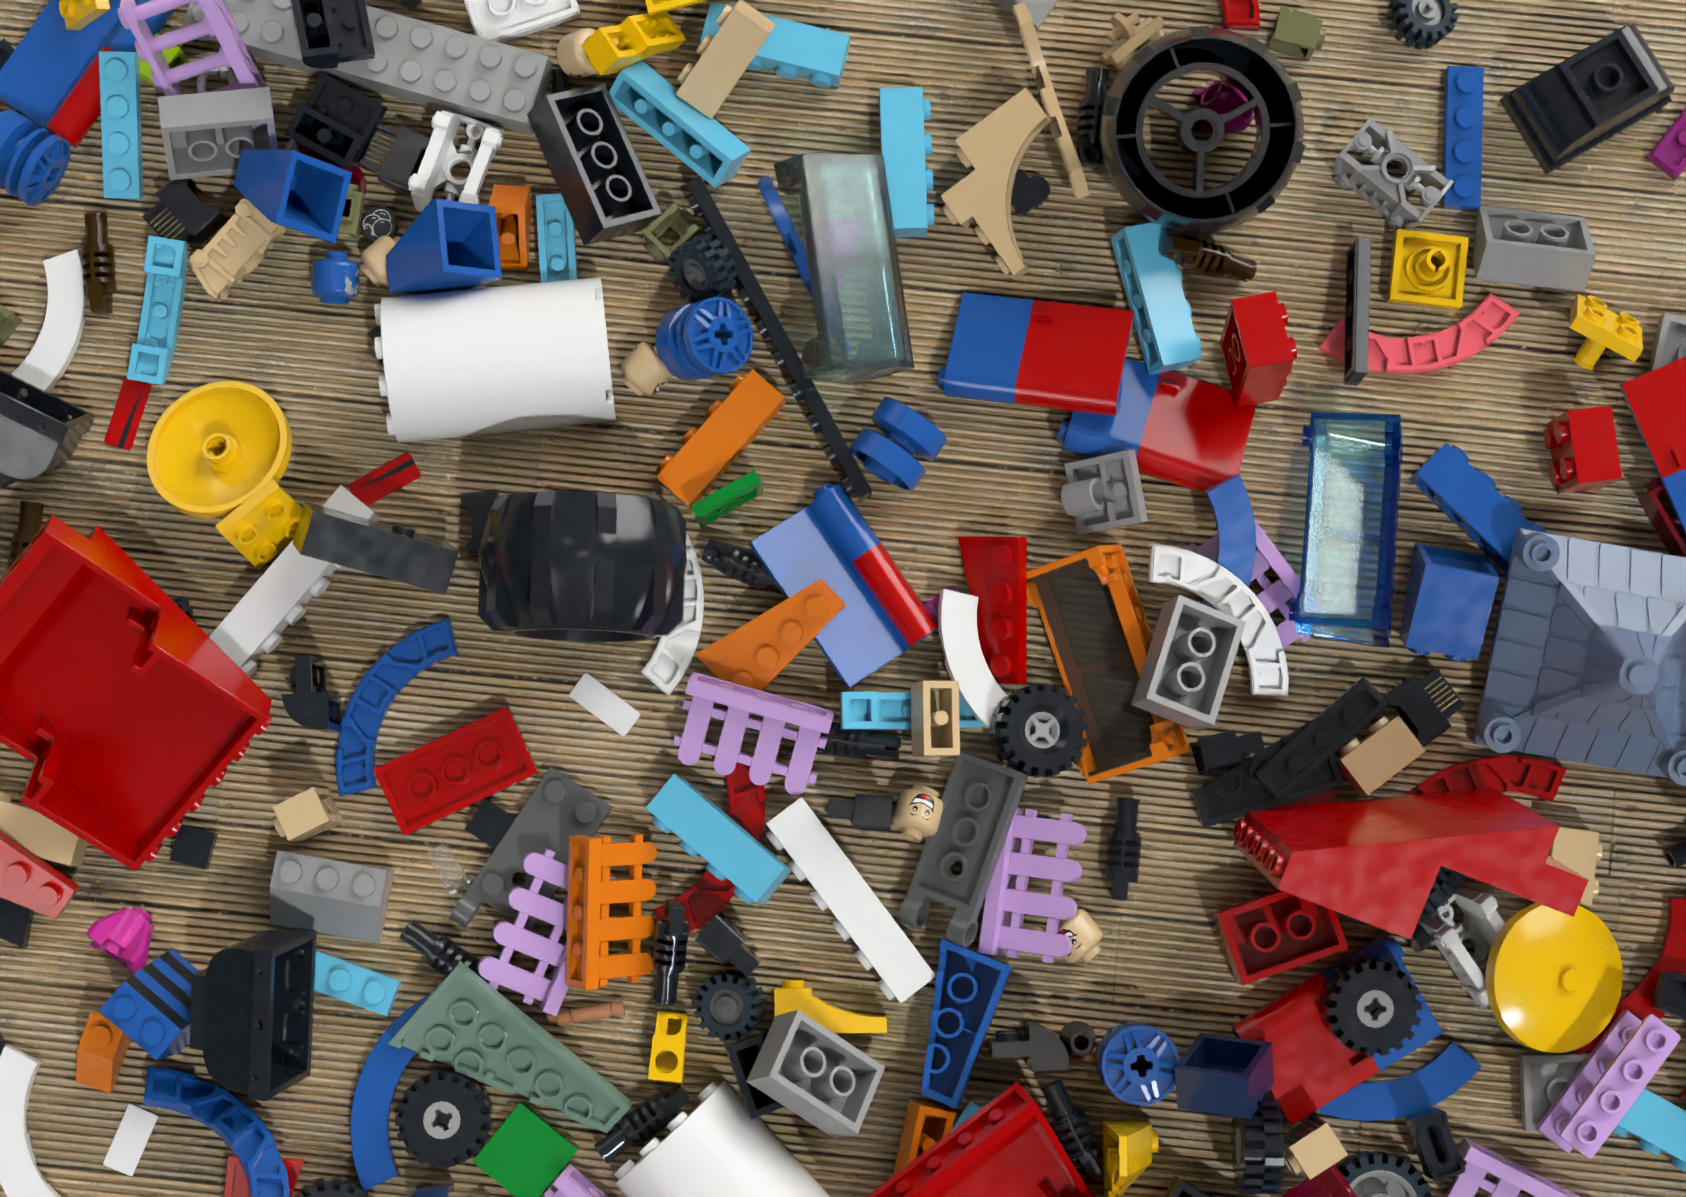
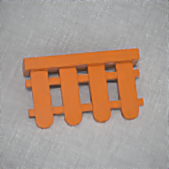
M630 834V841L611 842V836L601 835L598 838L586 835H569L566 943L567 986L585 991L597 990L599 986L608 985V978L627 977L628 983H640V975H647L653 970V956L649 953L641 952L640 944L641 938H648L654 933L655 921L650 916L641 915L642 901H649L654 897L656 885L653 880L642 878V864H650L655 860L657 848L652 842L643 841V834ZM630 865L629 878L610 880V866ZM629 902L628 915L609 917V904ZM628 940L627 952L608 954L609 941Z

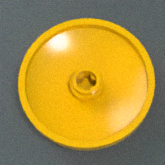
M220 381L195 388L181 396L167 408L151 433L146 456L151 482L158 493L172 507L186 515L202 519L225 518L270 480L274 479L279 483L288 466L292 450L290 425L284 412L273 398L253 385L237 381Z
M1539 903L1525 907L1504 924L1492 944L1487 960V997L1499 1025L1518 1043L1543 1052H1570L1594 1040L1605 1029L1614 1015L1622 990L1623 969L1617 943L1605 923L1594 913L1581 906L1577 907L1574 917Z

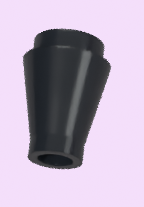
M1073 1021L1066 1024L1059 1035L1060 1040L1066 1047L1068 1056L1078 1059L1088 1056L1096 1044V1036L1093 1029L1081 1021ZM1083 1035L1086 1038V1044L1076 1048L1074 1045L1075 1038Z

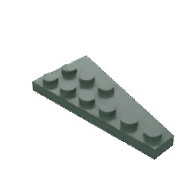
M461 961L458 962L388 1043L399 1049L404 1046L419 1052V1057L431 1062L436 1059L453 1066L456 1072L509 1094L511 1091L524 1095L530 1098L529 1102L541 1107L543 1104L563 1111L566 1117L605 1133H608L632 1105V1101Z

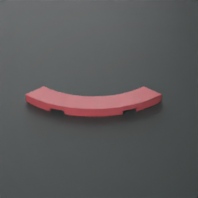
M1489 293L1471 314L1455 325L1437 333L1406 338H1389L1369 332L1368 371L1387 375H1413L1429 373L1453 366L1479 353L1494 342L1512 324L1520 312L1492 293ZM1340 318L1318 349L1344 363L1345 320Z

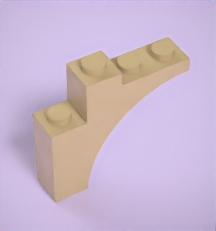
M1027 88L1021 90L955 140L961 148L956 152L957 156L968 170L972 167L975 170L940 195L946 203L942 210L951 223L955 225L959 222L960 225L968 228L977 222L978 225L973 229L985 245L991 242L996 249L998 255L994 259L1006 275L1012 272L1018 278L1031 269L1022 256L1013 230L1011 216L1013 185L1020 162L1028 147L1043 128L1051 122Z

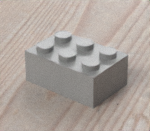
M269 87L157 97L161 133L170 180L236 174L242 150H278Z
M1177 595L1164 602L1131 705L1196 731L1214 726L1246 622L1181 595Z
M795 1010L775 1016L746 1082L831 1137L839 1138L858 1134L885 1067L800 1010Z

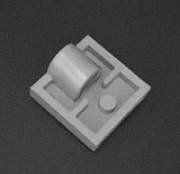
M1135 449L1064 464L1068 484L1062 487L1061 501L1066 513L1074 516L1078 535L1148 522Z

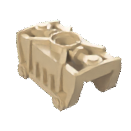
M242 199L235 206V214L203 250H196L190 257L191 268L207 294L217 302L225 300L230 294L231 287L237 283L241 284L243 282L242 278L244 276L247 278L268 254L266 251L274 247L272 245L273 239L279 235L282 236L288 228L272 223L249 200Z

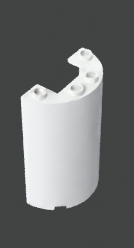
M601 277L383 297L380 304H374L376 324L381 326V337H375L374 339L377 360L383 359L385 374H379L378 376L381 397L388 396L390 413H386L388 435H395L399 443L616 421Z
M725 1080L719 1086L711 1082L697 1096L701 1103L697 1105L691 1114L687 1115L682 1111L667 1125L671 1132L661 1142L654 1137L639 1151V1154L642 1156L639 1161L634 1163L629 1159L614 1173L618 1179L615 1185L626 1197H830L758 1117L750 1119L745 1102Z

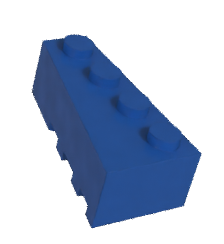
M941 939L921 1094L953 1108H958L1013 967Z

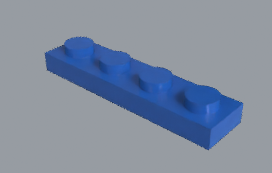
M1448 66L1445 70L1442 175L1449 181L1453 180L1454 183L1442 196L1441 209L1477 211L1481 207L1484 68Z

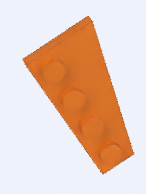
M819 579L695 655L718 679L763 691L847 604L822 579Z

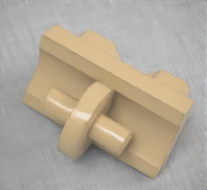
M1118 12L1113 15L1111 23L1114 28L1106 35L1112 43L1120 36L1122 39L1099 56L1105 65L1113 64L1120 71L1129 58L1135 54L1133 50L1141 44L1145 46L1164 35L1161 28L1166 23L1160 15L1154 19L1148 17L1137 27L1133 28L1140 21L1137 13L1133 12L1127 18Z

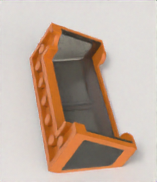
M1122 544L1096 546L1027 571V604L1030 603L1035 609L1039 608L1067 696L1074 695L1078 699L1074 705L1076 708L1083 707L1086 715L1081 716L1082 723L1089 724V731L1083 732V738H1088V743L1080 751L1083 755L1077 760V766L1080 774L1086 778L1088 785L1191 752L1181 724L1131 705L1152 640V634Z

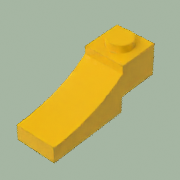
M668 11L651 16L648 13L628 16L620 25L598 28L581 47L588 56L590 65L602 76L619 73L622 69L664 51L677 49L687 39Z
M782 980V987L774 988L775 1016L800 1010L833 1033H887L886 1015L862 1014L833 1006L812 994V987H804V980Z

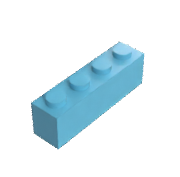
M710 2L700 44L707 34L714 37L721 28L715 22L726 7L725 4ZM763 14L776 25L746 69L761 71L762 68L776 71V75L785 79L793 80L796 77L809 79L813 85L818 87L830 88L831 85L840 87L850 48V35Z
M643 60L622 69L609 90L613 103L619 110L714 188L735 177L751 151L747 145L714 118H708L676 95L678 89Z
M923 87L880 88L879 113L884 238L927 237L928 226L934 225V204H927V190H933V170L926 169L925 161L926 155H932L931 134L924 133V121H928L931 118L930 99H923Z
M1153 222L1124 227L1111 238L1130 310L1134 311L1133 320L1149 375L1186 368L1202 358L1201 341L1198 335L1195 334L1191 320V306L1185 299L1181 285V271L1175 264V261L1161 256L1162 243L1171 236L1165 227Z
M673 774L646 807L654 815L651 819L654 825L666 834L672 830L681 838L678 845L693 857H696L697 854L701 855L709 862L705 868L721 881L725 877L736 885L733 892L749 905L753 901L764 905L792 871L679 775Z
M1644 1088L1612 1133L1622 1138H1626L1628 1133L1640 1139L1638 1147L1659 1157L1661 1152L1673 1158L1671 1165L1686 1173V1111Z

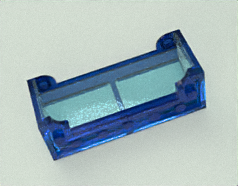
M1311 412L1310 425L1304 424L1302 443L1303 446H1309L1310 461L1300 592L1297 594V599H1290L1289 621H1295L1297 633L1372 647L1390 648L1404 441L1400 414Z

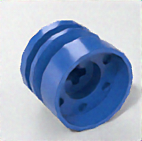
M12 109L2 111L0 113V188L5 187L7 193L14 197H19V200L30 206L39 205L52 194L65 174L71 153L69 141L56 134L54 135L53 132L44 127L38 129L37 123Z
M713 297L674 308L662 317L656 330V348L660 360L672 375L687 381L701 380L738 370L747 362L753 346V331L749 318L739 305L730 299Z
M1126 1022L1114 1026L1103 1036L1096 1049L1095 1066L1099 1079L1116 1097L1129 1104L1146 1106L1161 1101L1172 1092L1176 1085L1175 1067L1179 1063L1180 1058L1176 1046L1166 1034L1146 1023ZM1137 1055L1148 1061V1066L1142 1067L1141 1074L1130 1067L1131 1063L1137 1062Z

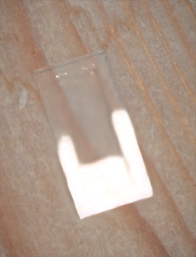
M446 842L426 854L450 894L453 895L472 882Z

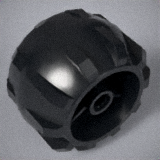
M1200 26L1165 34L1143 46L1129 58L1115 76L1105 97L1100 115L1099 140L1103 164L1108 177L1121 197L1136 212L1151 222L1171 230L1202 234L1216 233L1237 227L1263 213L1275 203L1277 197L1288 185L1297 165L1301 162L1305 148L1303 144L1304 119L1301 107L1303 97L1298 84L1292 81L1283 65L1267 50L1268 46L1254 37L1249 38L1226 29ZM1189 74H1210L1233 84L1242 92L1248 102L1221 117L1215 111L1208 108H1198L1183 114L1156 97L1155 94L1166 83L1178 77ZM1149 105L1178 123L1175 129L1176 141L1185 152L1194 155L1192 190L1180 187L1167 180L1150 161L1143 139L1144 118ZM1252 109L1256 124V138L1248 162L1227 183L1217 188L1203 190L1205 153L1216 149L1222 142L1225 135V122ZM1198 120L1206 121L1211 127V135L1207 141L1200 142L1192 136L1191 128Z
M538 491L501 495L490 503L482 515L479 550L478 616L494 632L530 639L569 642H639L660 640L661 637H668L684 622L687 523L677 506L654 498L578 491Z

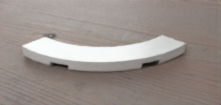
M78 249L43 261L48 286L45 319L41 332L30 353L12 373V375L48 393L60 380L72 361L85 325L86 296H84L83 259ZM24 388L21 390V394L26 397L28 394L27 390Z
M654 491L648 497L662 500ZM687 533L684 622L670 636L660 638L652 657L641 671L643 675L668 696L671 695L691 664L698 646L704 616L702 573L696 552Z
M1151 544L1148 580L1190 591L1207 600L1219 611L1245 621L1246 624L1240 641L1248 662L1251 695L1288 697L1289 677L1285 652L1273 620L1256 595L1237 576L1205 556L1178 547Z
M942 589L940 590L938 606V631L945 656V666L951 681H959V696L972 715L989 731L990 723L996 721V717L992 716L995 708L1001 707L1000 701L1008 695L994 679L982 654L977 630L979 597Z
M6 1045L0 1055V1184L7 1197H61L50 1183L47 1184L36 1165L37 1161L26 1127V1109H28L31 1088L41 1061L10 1045Z

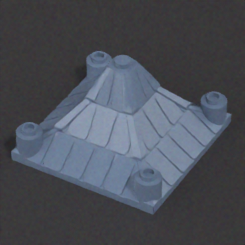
M1517 527L1471 742L1476 745L1487 746L1498 753H1507L1512 750L1669 778L1679 785L1686 786V557Z

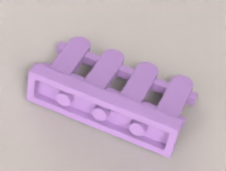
M1254 519L1257 550L1251 581L1256 578L1264 589L1256 597L1266 608L1268 614L1278 608L1286 620L1276 626L1283 649L1298 638L1305 643L1311 638L1307 631L1315 626L1321 632L1331 625L1332 622ZM1216 534L1199 548L1192 543L1186 549L1215 562L1218 552V536ZM1269 568H1272L1279 578L1273 584L1264 575V572ZM1292 597L1301 607L1294 614L1285 603Z
M697 672L692 673L688 680L685 694L693 697L692 700L685 698L682 709L689 711L683 735L676 733L673 741L674 745L680 746L678 758L683 764L693 765L697 763L701 753L715 756L713 766L720 775L731 774L737 763L751 766L749 778L756 785L768 783L772 772L786 776L785 789L791 795L802 794L807 787V783L815 784L818 773L811 772L817 747L825 749L828 738L822 737L821 733L829 734L835 711ZM715 702L727 705L728 710L714 706ZM750 712L762 715L764 719L751 717ZM711 717L724 721L718 745L705 742ZM786 722L800 726L799 730L785 726ZM746 727L760 731L754 755L740 752ZM782 737L796 741L789 765L776 762Z
M1017 808L985 896L978 953L1018 958L1019 951L1042 954V962L1054 964L1055 957H1065L1072 950L1071 939L1066 935L1058 934L1059 920H1069L1077 912L1076 902L1072 898L1063 897L1064 882H1076L1082 874L1081 865L1075 860L1067 859L1069 844H1082L1086 839L1087 831L1082 824L1072 822V814L1061 813L1060 820L1037 818L1038 810ZM1034 840L1057 843L1056 857L1032 855ZM1029 877L1052 880L1051 895L1027 892ZM1024 914L1048 917L1046 932L1022 929Z
M546 848L543 855L537 852H530L524 856L522 867L528 874L534 877L528 889L517 886L509 891L507 901L512 908L518 910V914L513 924L507 921H500L493 927V938L499 944L504 945L499 958L493 956L481 958L478 962L477 970L484 979L489 980L488 984L497 990L498 985H502L524 995L521 1001L529 1005L532 1004L535 998L539 1000L537 1006L543 1012L557 1016L569 988L566 985L567 936L563 944L558 942L563 929L567 930L568 892L563 903L538 894L544 880L568 890V865L554 860L553 857L556 852ZM610 874V880L615 879V877ZM529 915L553 924L548 938L523 928ZM514 950L539 959L534 972L508 963ZM548 964L554 965L549 978L543 977Z
M1466 1137L1463 1138L1458 1148L1459 1153L1464 1159L1463 1163L1466 1170L1464 1173L1456 1175L1445 1197H1474L1480 1187L1490 1192L1488 1197H1521L1518 1195L1521 1189L1531 1194V1197H1581ZM1487 1172L1498 1177L1495 1183L1485 1178Z

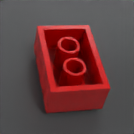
M1276 291L1231 300L1219 343L1236 408L1279 400L1283 387L1287 385L1288 373L1292 372L1293 360L1297 358L1295 341L1293 337L1287 336L1285 325L1288 324L1286 307L1284 303H1278Z
M1276 890L1211 913L1235 982L1240 985H1246L1349 949L1336 911L1281 890Z

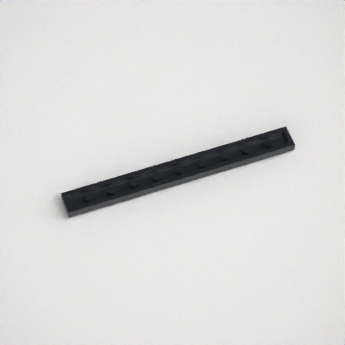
M701 176L687 182L690 194L685 197L695 216L700 213L702 214L707 223L706 226L702 227L705 235L712 236V242L716 239L722 242L720 248L724 249L727 247L730 251L726 255L728 259L734 258L736 264L731 266V269L737 270L736 278L741 286L736 290L746 309L752 306L758 319L753 321L761 338L763 340L769 338L775 350L770 352L780 372L786 369L791 377L792 382L788 383V387L796 402L799 403L803 400L810 413L806 414L805 418L814 434L821 432L827 444L822 446V449L830 464L833 466L838 463L844 474L839 480L849 497L855 495L859 503L872 496L871 487Z

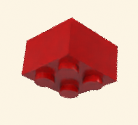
M1612 406L1568 410L1547 423V428L1544 430V442L1548 450L1551 449L1553 464H1550L1549 476L1552 485H1556L1557 494L1598 490L1622 479Z

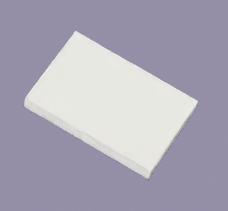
M464 0L475 36L499 43L582 17L576 0Z

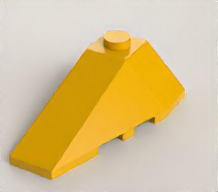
M1103 1121L1104 1197H1119L1152 1163V1153H1158L1157 1130H1152V1124L1148 1121Z

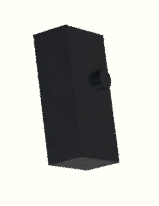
M605 83L546 95L527 114L584 246L642 231L662 214Z
M306 501L293 540V545L301 555L443 594L447 592L459 553L447 541L416 533L415 529L395 523L391 526Z

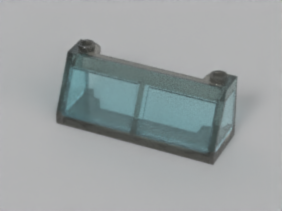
M800 154L775 163V176L779 190L786 195L798 194L818 337L810 339L802 351L804 378L859 384L915 368L884 157L877 154Z

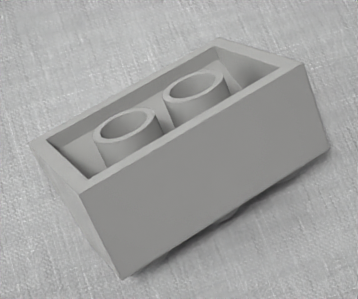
M1483 205L1477 210L1472 258L1476 279L1491 284L1505 282L1518 284L1526 288L1536 286L1554 288L1560 292L1585 291L1596 257L1586 218Z
M277 850L270 883V924L312 929L320 933L381 943L395 870Z

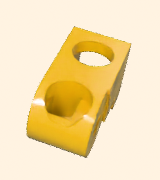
M658 1011L655 1035H653L648 1080L683 1084L688 1014Z

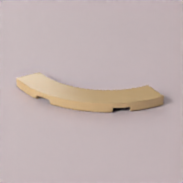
M1025 2L1013 5V15L1023 47L1027 52L1031 73L1044 112L1051 121L1049 126L1056 147L1060 150L1064 163L1063 166L1075 197L1078 199L1089 196L1090 193L1083 168L1060 109L1033 20Z

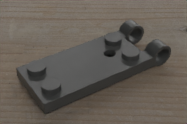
M960 751L941 799L943 810L936 834L928 836L907 896L899 911V921L916 929L922 928L929 916V900L933 899L956 908L954 916L948 925L947 940L965 948L972 944L978 929L977 918L1028 775ZM956 862H961L963 866L962 872L959 875L952 873V866Z
M550 767L467 892L456 904L449 918L466 928L485 901L512 919L514 923L518 910L512 908L507 901L509 891L517 887L513 883V876L518 872L524 873L527 880L521 887L526 889L529 888L534 877L528 874L522 867L524 856L530 852H537L543 855L547 848L556 852L553 857L554 860L568 865L569 835L594 837L613 807L553 767ZM544 880L538 894L552 899L560 887ZM529 915L523 928L531 931L538 918ZM498 943L495 949L501 952L504 945ZM516 950L513 951L510 959L516 954Z

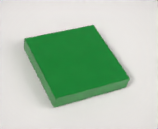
M753 470L691 505V510L699 526L705 527L761 495L763 492L761 479L756 471Z
M521 1101L472 1162L514 1197H540L579 1148Z

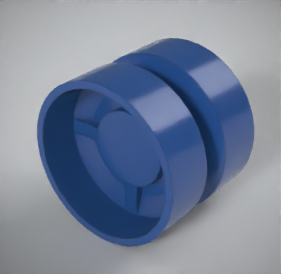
M884 397L871 415L872 421L884 432L883 435L873 430L862 428L849 449L863 463V466L876 477L890 485L894 484L903 490L912 492L926 472L923 466L913 457V454L934 461L947 442V438L936 426L910 407L893 398Z

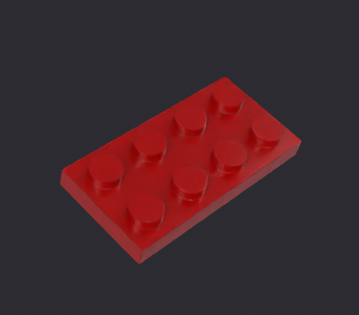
M508 706L373 769L403 836H408L539 774Z

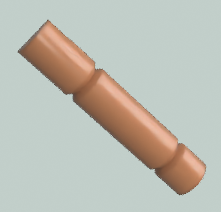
M623 1000L611 1002V1004L602 1003L572 1008L571 1010H560L557 1016L547 1013V1019L549 1024L558 1023L561 1026L571 1022L579 1023L625 1015Z

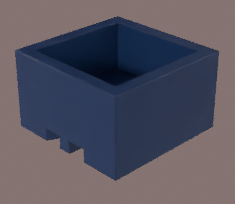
M1200 1033L1175 1067L1178 1109L1251 1119L1258 1108L1257 1102L1263 1101V1094L1268 1093L1274 1084L1272 1042Z

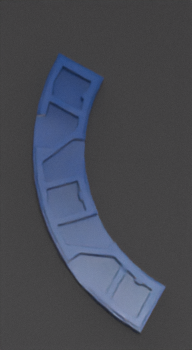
M770 175L759 179L757 184L813 299V305L836 354L841 357L851 352V349L825 290Z
M1237 473L1205 492L1211 503L1217 529L1218 552L1215 562L1237 576L1249 588L1255 562L1256 528L1248 492L1241 476ZM1204 598L1200 601L1201 604L1218 610Z
M449 618L430 624L405 637L404 640L397 643L388 652H385L372 665L356 687L341 722L342 727L338 740V749H336V779L339 796L342 797L377 788L376 776L373 771L375 769L376 743L382 722L391 704L402 689L418 674L442 660L459 655L452 623Z
M428 996L408 1008L389 1026L368 1056L357 1083L351 1111L350 1136L356 1172L364 1191L400 1174L391 1146L389 1116L391 1104L403 1071L417 1052L404 1046L399 1049L388 1043Z
M1450 1041L1435 1057L1413 1072L1395 1079L1362 1082L1316 1111L1342 1119L1360 1121L1388 1120L1404 1117L1443 1101L1466 1084L1482 1066L1455 1043Z
M147 1067L143 1106L173 1110L185 1114L212 1129L225 1141L239 1160L248 1183L250 1197H290L287 1170L276 1147V1141L252 1109L218 1085L214 1087L204 1081L195 1079V1075L169 1068Z

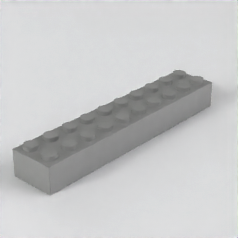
M223 0L253 58L320 76L321 72L345 84L437 110L453 111L462 116L529 136L534 134L527 114L546 95L553 70L548 56L366 5L375 49V58L338 63V68L333 69L312 68L305 65L302 61L290 0ZM193 2L189 3L182 27L203 20L205 14L200 4L194 5ZM209 34L193 40L218 48L221 47L216 36L211 37Z

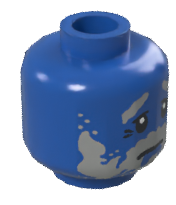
M327 251L325 252V258L317 259L313 262L311 292L315 296L320 297V303L346 305L349 304V299H353L358 295L360 267L356 262L347 260L348 253Z

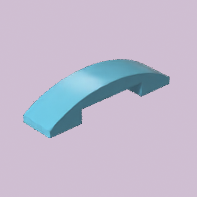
M149 235L143 270L147 272V280L137 344L132 343L127 373V379L165 385L177 343L183 309L187 266V242Z
M840 692L841 729L911 730V692ZM959 696L960 729L985 728L972 715Z

